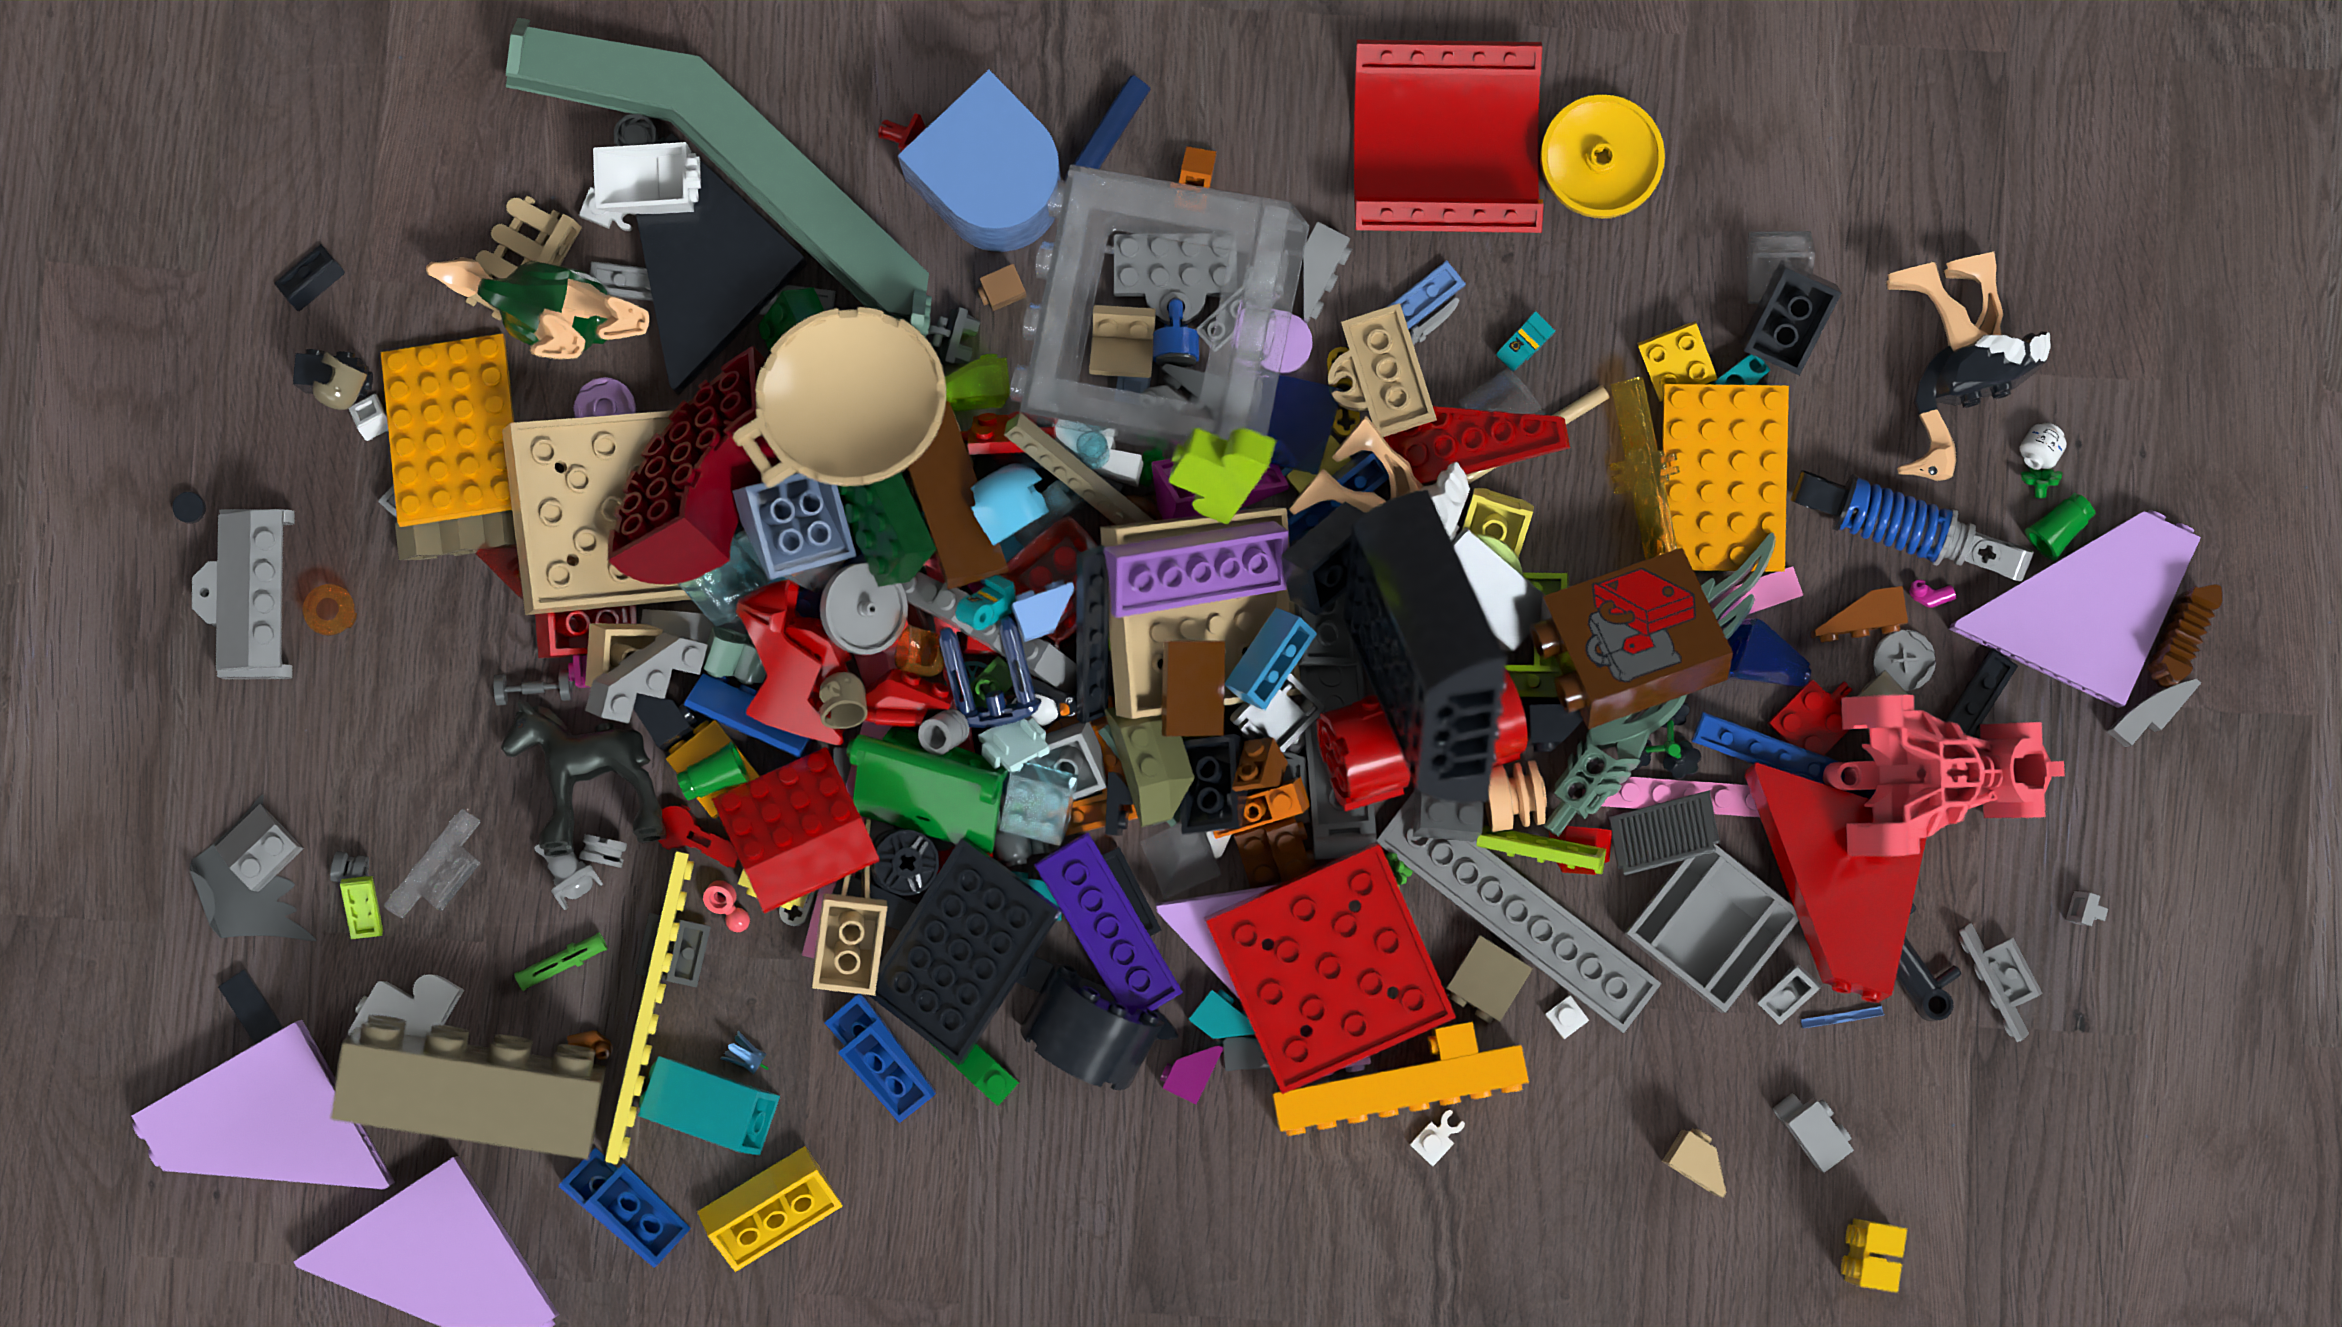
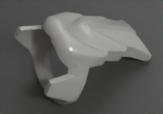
M539 844L535 846V851L542 855L549 863L548 869L554 875L555 879L553 881L556 885L551 892L564 910L569 908L564 897L572 900L581 897L592 888L593 879L600 887L603 885L591 865L586 866L583 861L579 862L574 852L568 855L551 857L544 855V849L539 848Z

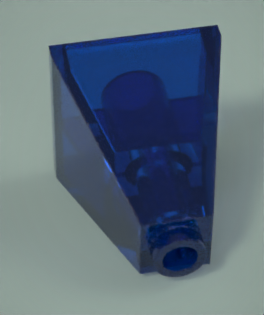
M1757 618L1744 619L1738 629L1728 639L1733 652L1728 680L1802 687V685L1805 686L1808 683L1812 672L1809 668L1810 663L1764 621Z

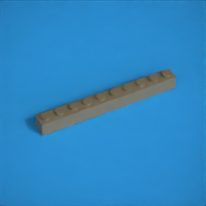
M1019 413L1007 422L1004 435L1114 524L1124 525L1154 521L1022 413Z

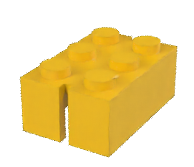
M1854 1218L1853 1225L1848 1224L1846 1231V1243H1850V1253H1848V1256L1844 1255L1842 1259L1841 1274L1845 1275L1844 1281L1862 1287L1898 1292L1902 1264L1886 1261L1887 1259L1872 1257L1870 1252L1903 1257L1907 1229L1891 1224Z

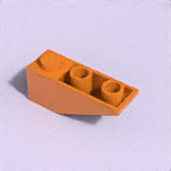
M1301 776L1284 781L1280 786L1265 787L1247 794L1242 827L1213 831L1215 839L1303 813L1310 807V803Z

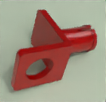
M918 113L913 115L907 127L884 119L882 125L886 127L880 125L878 136L880 139L899 143L898 148L902 152L926 129L921 115Z

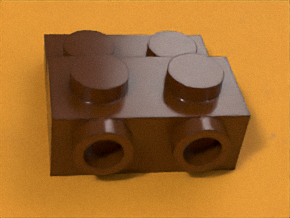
M1294 816L1233 834L1251 889L1264 887L1279 881L1283 883L1310 871L1311 867L1316 866L1311 848L1305 849L1302 842L1308 839L1303 822L1296 823Z

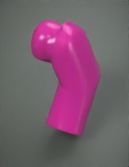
M1921 579L1913 581L1909 590L1913 600L1927 608H1933L1956 599L1955 591L1951 585L1934 590Z

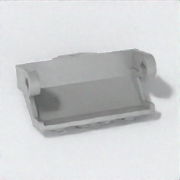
M284 509L220 510V515H218L217 561H208L192 577V609L207 624H212L216 627L217 677L292 678L293 666L282 664L281 661L283 525L295 524V511Z

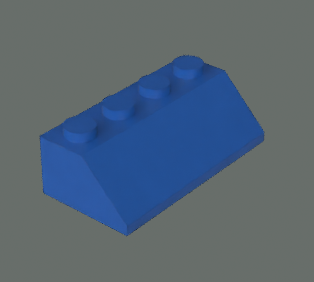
M703 673L684 703L686 707L799 759L806 756L813 740L765 725L748 716L746 710L758 691L742 684L739 689L728 685L730 679L725 676L718 678Z

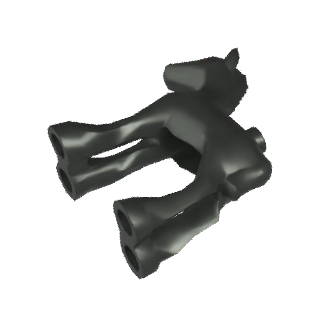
M518 701L519 711L516 712V718L502 743L501 749L507 757H516L536 744H539L544 751L545 772L553 794L552 817L540 832L539 848L544 849L545 856H563L574 851V811L572 801L574 784L580 781L591 780L610 771L615 772L631 783L638 794L640 808L633 821V834L636 835L637 841L651 843L667 838L666 829L662 822V810L655 796L652 778L649 776L648 771L641 768V766L647 765L651 760L644 750L643 736L639 731L631 728L627 730L615 729L614 724L603 723L596 726V732L572 735L563 721H560V718L549 708L538 705L531 707L525 701Z

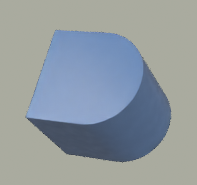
M990 70L982 75L898 155L905 181L956 234L969 244L984 250L1005 252L1017 250L1033 243L1049 229L1060 208L1062 196L1057 150L1051 135L1043 124Z

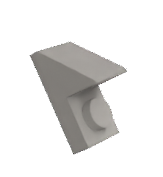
M1798 964L1788 969L1782 979L1761 997L1757 1004L1781 1025L1822 986Z

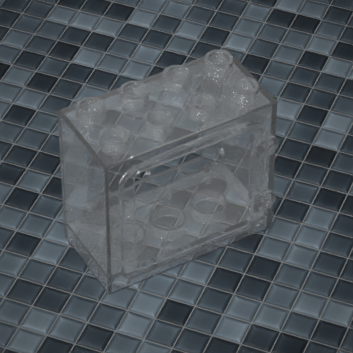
M1070 165L1067 181H1057L1048 203L1049 216L1059 218L1054 243L1043 241L1037 255L1036 277L1046 280L1042 304L1031 302L1024 318L1023 337L1025 340L1034 341L1030 364H1018L1012 377L1010 396L1012 401L1021 402L1020 413L1043 427L1057 426L1113 437L1115 442L1174 452L1178 443L1183 445L1194 428H1200L1226 440L1229 439L1231 431L1237 428H1245L1267 437L1310 225L1291 202ZM1122 231L1230 250L1199 404L1078 382L1104 253H1114V247L1106 245L1108 236L1112 232Z

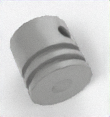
M945 709L922 723L918 733L919 741L928 753L942 755L966 740L969 735V724L965 716L958 710Z

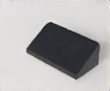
M320 244L274 284L287 301L297 311H301L342 277L345 271L324 246Z

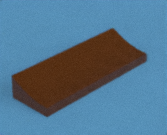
M946 401L943 419L934 439L927 449L905 469L924 523L935 544V555L947 589L950 590L1008 572V566L1000 543L995 545L991 543L972 510L976 503L974 492L971 488L978 481L949 401Z

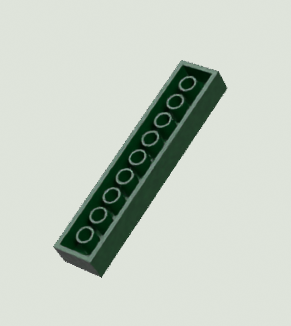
M814 287L782 291L759 323L760 335L764 339L770 354L772 347L789 329L810 316L825 311ZM901 472L869 484L837 485L846 520L850 524L856 537L857 545L862 550L868 563L869 571L874 576L878 587L910 582L936 551V547Z

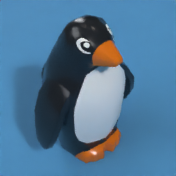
M1031 678L1035 696L1040 698L1042 702L1034 714L1025 718L1027 721L1033 718L1046 731L1060 719L1077 714L1076 695ZM1015 690L1003 693L1006 705L1016 702Z

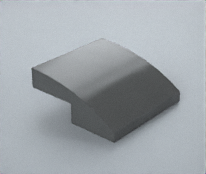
M648 914L635 974L648 976L661 915ZM675 919L674 922L680 923L676 941H670L667 953H672L673 957L669 972H663L661 980L697 988L711 926Z

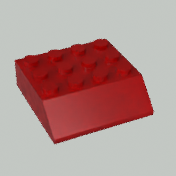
M827 747L712 798L719 818L764 913L880 861L862 818Z

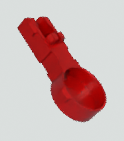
M681 804L680 807L669 806L662 809V822L667 834V838L658 840L662 847L670 851L672 848H683L685 846L701 850V853L719 861L720 864L728 868H736L738 856L731 841L714 833L704 831V828L697 825L695 816L690 812L691 808ZM690 831L694 832L691 839L687 838Z

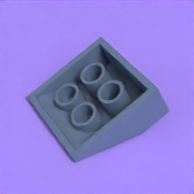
M798 473L787 477L773 487L768 488L764 483L733 491L741 523L768 580L856 556L837 485L819 482Z

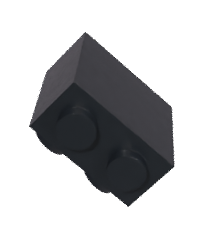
M305 349V354H295L293 385L304 393L313 394L312 385L314 381L327 384L332 376V367L321 362L324 351ZM336 352V356L333 357L338 361L367 375L358 395L359 398H367V390H371L373 386V372H369V367L361 361V358L355 357V353Z

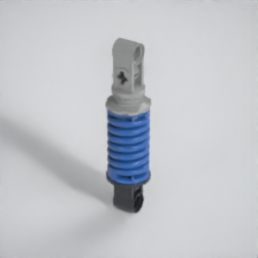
M1801 470L1790 499L1804 507L1818 509L1834 515L1833 530H1844L1847 527L1849 528V533L1855 535L1863 524L1862 538L1868 539L1873 532V542L1879 543L1883 535H1885L1883 544L1890 547L1896 539L1894 547L1898 551L1903 550L1907 543V554L1912 555L1916 551L1918 558H1925L1936 566L1940 564L1943 558L1953 560L1954 564L1959 566L1966 561L1995 571L2010 579L2023 581L2034 553L2023 546L2004 542L1976 532V525L1972 523L1965 525L1958 522V511L1955 509L1942 508L1939 510L1937 505L1932 503L1927 505L1921 499L1915 501L1913 496L1908 495L1904 498L1903 493H1893L1890 488L1882 489L1878 484L1870 486L1867 480L1858 478L1855 474L1850 476L1844 486L1827 480L1820 475ZM1989 545L1992 554H1985L1984 558H1982L1978 550L1985 549Z

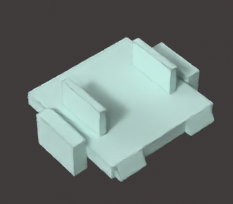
M1024 718L1014 723L996 726L978 735V739L983 743L981 755L994 769L999 767L1001 763L1008 771L1014 772L1022 768L1021 765L1037 756L1041 758L1049 753V745L1045 742L1046 732L1033 718L1028 721Z

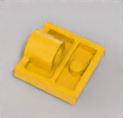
M1696 321L1637 343L1660 402L1663 401V384H1707L1718 379Z

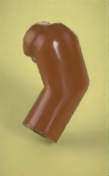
M596 1030L567 1036L568 1045L595 1050L596 1058L599 1060L608 1059L613 1051L610 1040Z

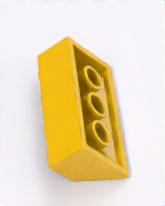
M804 1146L697 1211L708 1237L736 1272L843 1206L820 1166Z

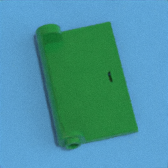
M859 734L856 739L852 738L850 740L847 756L850 757V763L857 766L853 802L860 816L956 844L961 838L965 837L984 852L990 854L993 852L1003 775Z

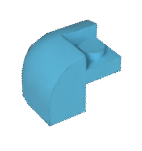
M1013 463L987 475L971 488L974 492L976 503L972 510L993 545L1050 512L1045 505L1043 496L1033 486L1042 478L1035 470L1024 464Z

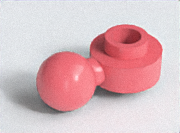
M721 880L712 882L703 894L705 906L713 913H725V923L729 930L733 932L746 930L750 924V916L746 910L734 906L737 895L733 886ZM718 892L724 894L725 897L720 896Z

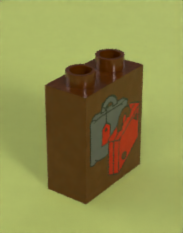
M1682 547L1543 596L1540 621L1530 625L1531 637L1540 658L1545 660L1555 656L1563 674L1554 678L1555 689L1566 713L1579 709L1588 729L1728 680L1733 655L1732 649Z

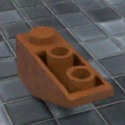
M1903 586L1871 590L1812 631L1811 639L1820 638L1821 643L1839 640V635L1851 633V638L1870 636L1869 630L1881 629L1882 634L1901 631L1900 626L1908 623Z

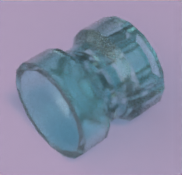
M1094 430L1081 434L1076 444L1080 461L1091 469L1103 467L1110 457L1107 439L1102 433Z

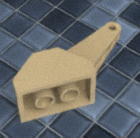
M870 818L865 819V827L868 834H870ZM868 866L861 871V897L846 896L850 875L844 878L841 895L824 893L816 938L812 977L813 989L875 995L887 912V900L870 898V869Z

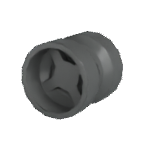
M337 851L331 866V881L340 883L341 879L366 877L369 870V857L364 855L352 857L347 852Z

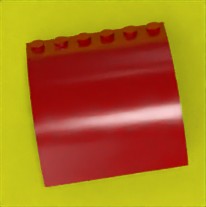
M1357 39L1354 107V209L1356 230L1542 233L1544 203L1543 199H1539L1538 117L1542 42Z

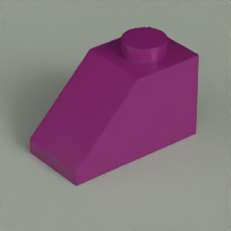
M1217 1045L1179 1058L1175 1061L1174 1065L1167 1063L1159 1079L1165 1082L1162 1088L1196 1105L1224 1048Z

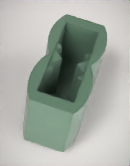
M712 627L706 643L708 645L702 664L703 669L708 674L718 678L734 676L744 684L763 683L766 671L750 635L728 628Z

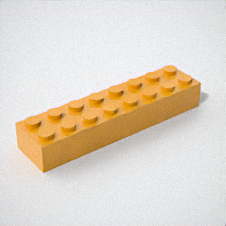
M1513 1045L1467 1056L1437 1060L1300 1087L1285 1094H1282L1281 1091L1272 1093L1279 1131H1286L1287 1136L1306 1133V1126L1317 1125L1318 1130L1337 1127L1336 1120L1347 1119L1349 1124L1367 1121V1114L1378 1112L1380 1118L1398 1115V1108L1409 1106V1111L1413 1112L1429 1109V1102L1438 1100L1442 1106L1461 1102L1460 1096L1470 1094L1471 1099L1492 1096L1491 1090L1501 1088L1502 1093L1523 1090L1522 1084L1529 1083L1522 1045Z

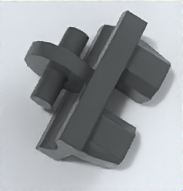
M960 307L958 310L951 309L949 319L939 316L937 326L929 325L928 334L934 336L931 346L940 348L938 359L943 365L953 363L969 364L972 348L961 345L959 342L962 334L975 337L978 333L980 321L967 315V309Z

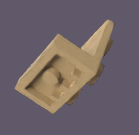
M1094 305L1089 373L1104 376L1150 378L1153 361V332L1155 331L1156 309Z

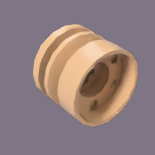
M1535 760L1526 762V776L1523 775L1520 762L1514 763L1513 778L1507 777L1503 765L1492 768L1488 801H1484L1491 832L1513 829L1515 814H1519L1524 827L1530 826L1529 812H1532L1536 825L1545 824L1546 791L1543 777L1539 773Z

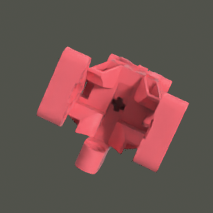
M1914 695L1841 698L1843 729L1869 728L1870 744H1862V748L1867 750L1875 761L1834 762L1829 764L1823 772L1825 785L1839 790L1876 789L1873 796L1864 804L1865 807L1873 808V823L1846 824L1847 853L1850 856L1920 854L1919 838L1929 837L1948 824H1956L1962 821L1968 809L1982 804L1984 818L2046 817L2045 792L2052 777L2065 776L2064 761H2051L2043 746L2042 722L1980 724L1979 739L1964 735L1960 726L1955 723L1943 722L1922 710L1914 711ZM1842 771L1845 773L1844 782L1841 779Z

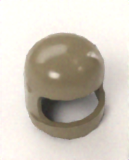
M325 352L321 362L331 366L333 373L327 384H321L317 381L313 382V395L320 403L336 410H346L355 403L367 375L341 363L330 353Z
M838 672L828 676L820 686V699L824 704L820 708V719L824 726L833 729L851 728L865 720L867 717L865 688L857 676L847 672ZM829 711L831 714V718L826 717Z

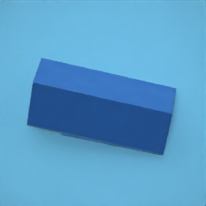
M856 994L824 1022L844 1045L838 1054L899 1123L936 1094L934 1087L864 994Z
M595 1147L590 1152L589 1158L583 1159L558 1187L655 1268L691 1228L624 1163L617 1168L613 1163L605 1162L606 1157Z

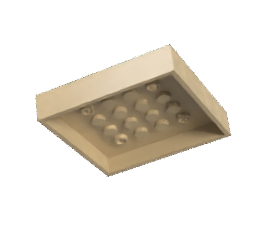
M673 411L517 422L508 424L502 430L525 615L702 599L717 593L714 570L688 582L658 585L632 579L621 573L607 561L610 530L615 529L617 518L614 516L616 506H621L626 495L622 491L631 471L637 472L644 460L641 453L654 434L658 433L661 435L669 425L671 420L668 417ZM556 463L563 465V473H558L555 470ZM570 555L576 559L575 566L567 563V556Z
M1262 507L1238 510L1228 525L1204 515L1100 527L1102 545L1108 547L1275 521L1288 530L1287 508ZM1288 531V548H1290V544H1289V531ZM1109 584V634L1116 715L1133 719L1162 714L1163 666L1159 669L1157 663L1159 659L1162 658L1163 660L1164 641H1225V683L1243 657V648H1249L1276 607L1295 615L1294 603L1289 599L1288 589L1116 618L1111 614ZM1296 664L1291 674L1300 681L1299 665ZM1293 684V687L1286 693L1287 696L1301 694ZM1224 685V705L1244 703Z

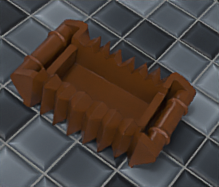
M2214 584L2199 588L2195 586L2178 596L2181 604L2174 606L2177 613L2169 616L2172 623L2165 626L2168 633L2160 636L2163 643L2156 646L2159 651L2152 655L2155 660L2148 664L2146 668L2150 671L2151 679L2155 680L2158 687L2169 688L2174 684H2178L2191 673L2193 665L2190 661L2196 658L2194 653L2200 651L2196 645L2204 643L2200 637L2208 633L2204 627L2212 625L2208 619L2216 617L2213 610L2218 609L2222 603V588L2219 585Z

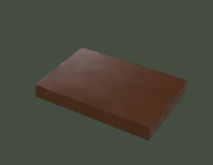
M1182 640L1163 642L1162 736L1223 735L1225 641Z

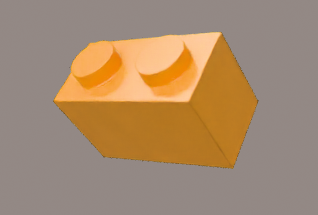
M1472 1022L1431 1029L1432 1036L1427 1037L1430 1054L1436 1055L1437 1060H1446L1478 1053Z

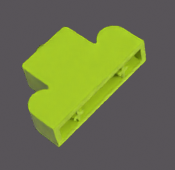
M1194 428L1184 444L1178 443L1171 459L1174 465L1169 482L1196 494L1193 507L1198 513L1228 525L1267 469L1276 440L1245 428L1233 429L1228 440L1200 428Z

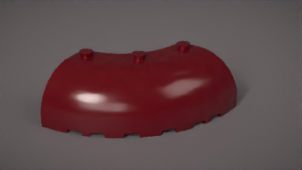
M751 346L721 367L724 372L710 383L705 379L698 386L700 390L688 403L683 400L668 417L671 420L669 425L661 435L655 433L641 453L644 460L637 472L631 471L622 491L626 495L621 506H616L614 516L617 518L615 529L610 530L608 539L607 561L626 576L650 584H679L697 579L730 561L731 543L740 519L733 491L764 483L761 479L763 475L743 446H738L733 439V435L737 430L758 418L756 409H758L756 408V385L761 367H764L766 359L754 346ZM762 434L753 439L772 467L781 463Z

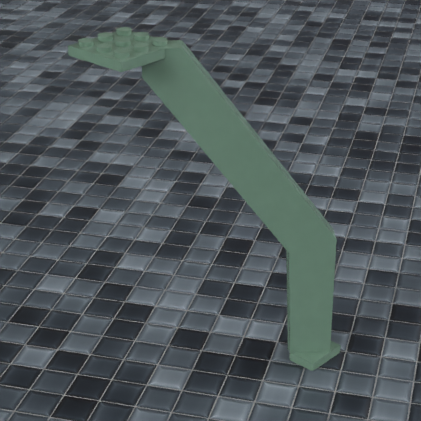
M517 18L510 36L506 67V88L670 121L866 308L881 310L886 315L898 320L902 319L916 328L926 338L930 324L932 296L926 295L929 273L700 56L529 27V19Z

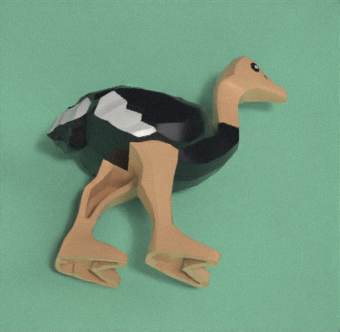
M1994 252L1946 263L1948 269L1944 270L1946 278L1975 280L1981 285L1983 297L1982 312L1975 325L1971 323L1966 308L1952 299L1942 287L1935 262L1888 274L1889 280L1886 281L1888 290L1918 291L1930 297L1941 316L1948 340V347L1935 354L1925 368L1917 383L1914 404L1919 417L1929 435L1930 448L1922 458L1899 466L1897 470L1901 475H1916L1935 481L1947 480L1953 477L1956 464L1955 444L1938 411L1937 403L1952 406L1962 404L1963 408H1969L1980 404L1981 398L1992 396L1993 400L2007 397L2011 395L2010 390L2022 384L2047 362L2051 348L2049 332L2041 331L2037 335L2031 332L2021 340L2001 335L2000 324L2003 310L1997 294Z

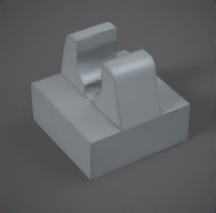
M2074 891L2066 921L2092 926L2094 920L2105 921L2108 909L2098 905L2099 895Z

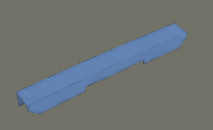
M1882 1006L1845 1013L1801 1019L1802 1028H1810L1885 1014H1883Z

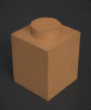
M1014 264L979 278L982 287L977 288L983 305L990 304L992 311L1027 297Z

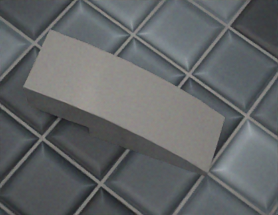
M2198 679L2183 682L2147 697L2119 717L2106 732L2124 747L2132 746L2147 727L2154 732L2162 730L2201 682Z

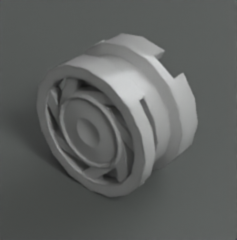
M587 834L584 835L585 849L580 852L579 859L622 868L624 860L621 859L622 852L626 851L627 843Z

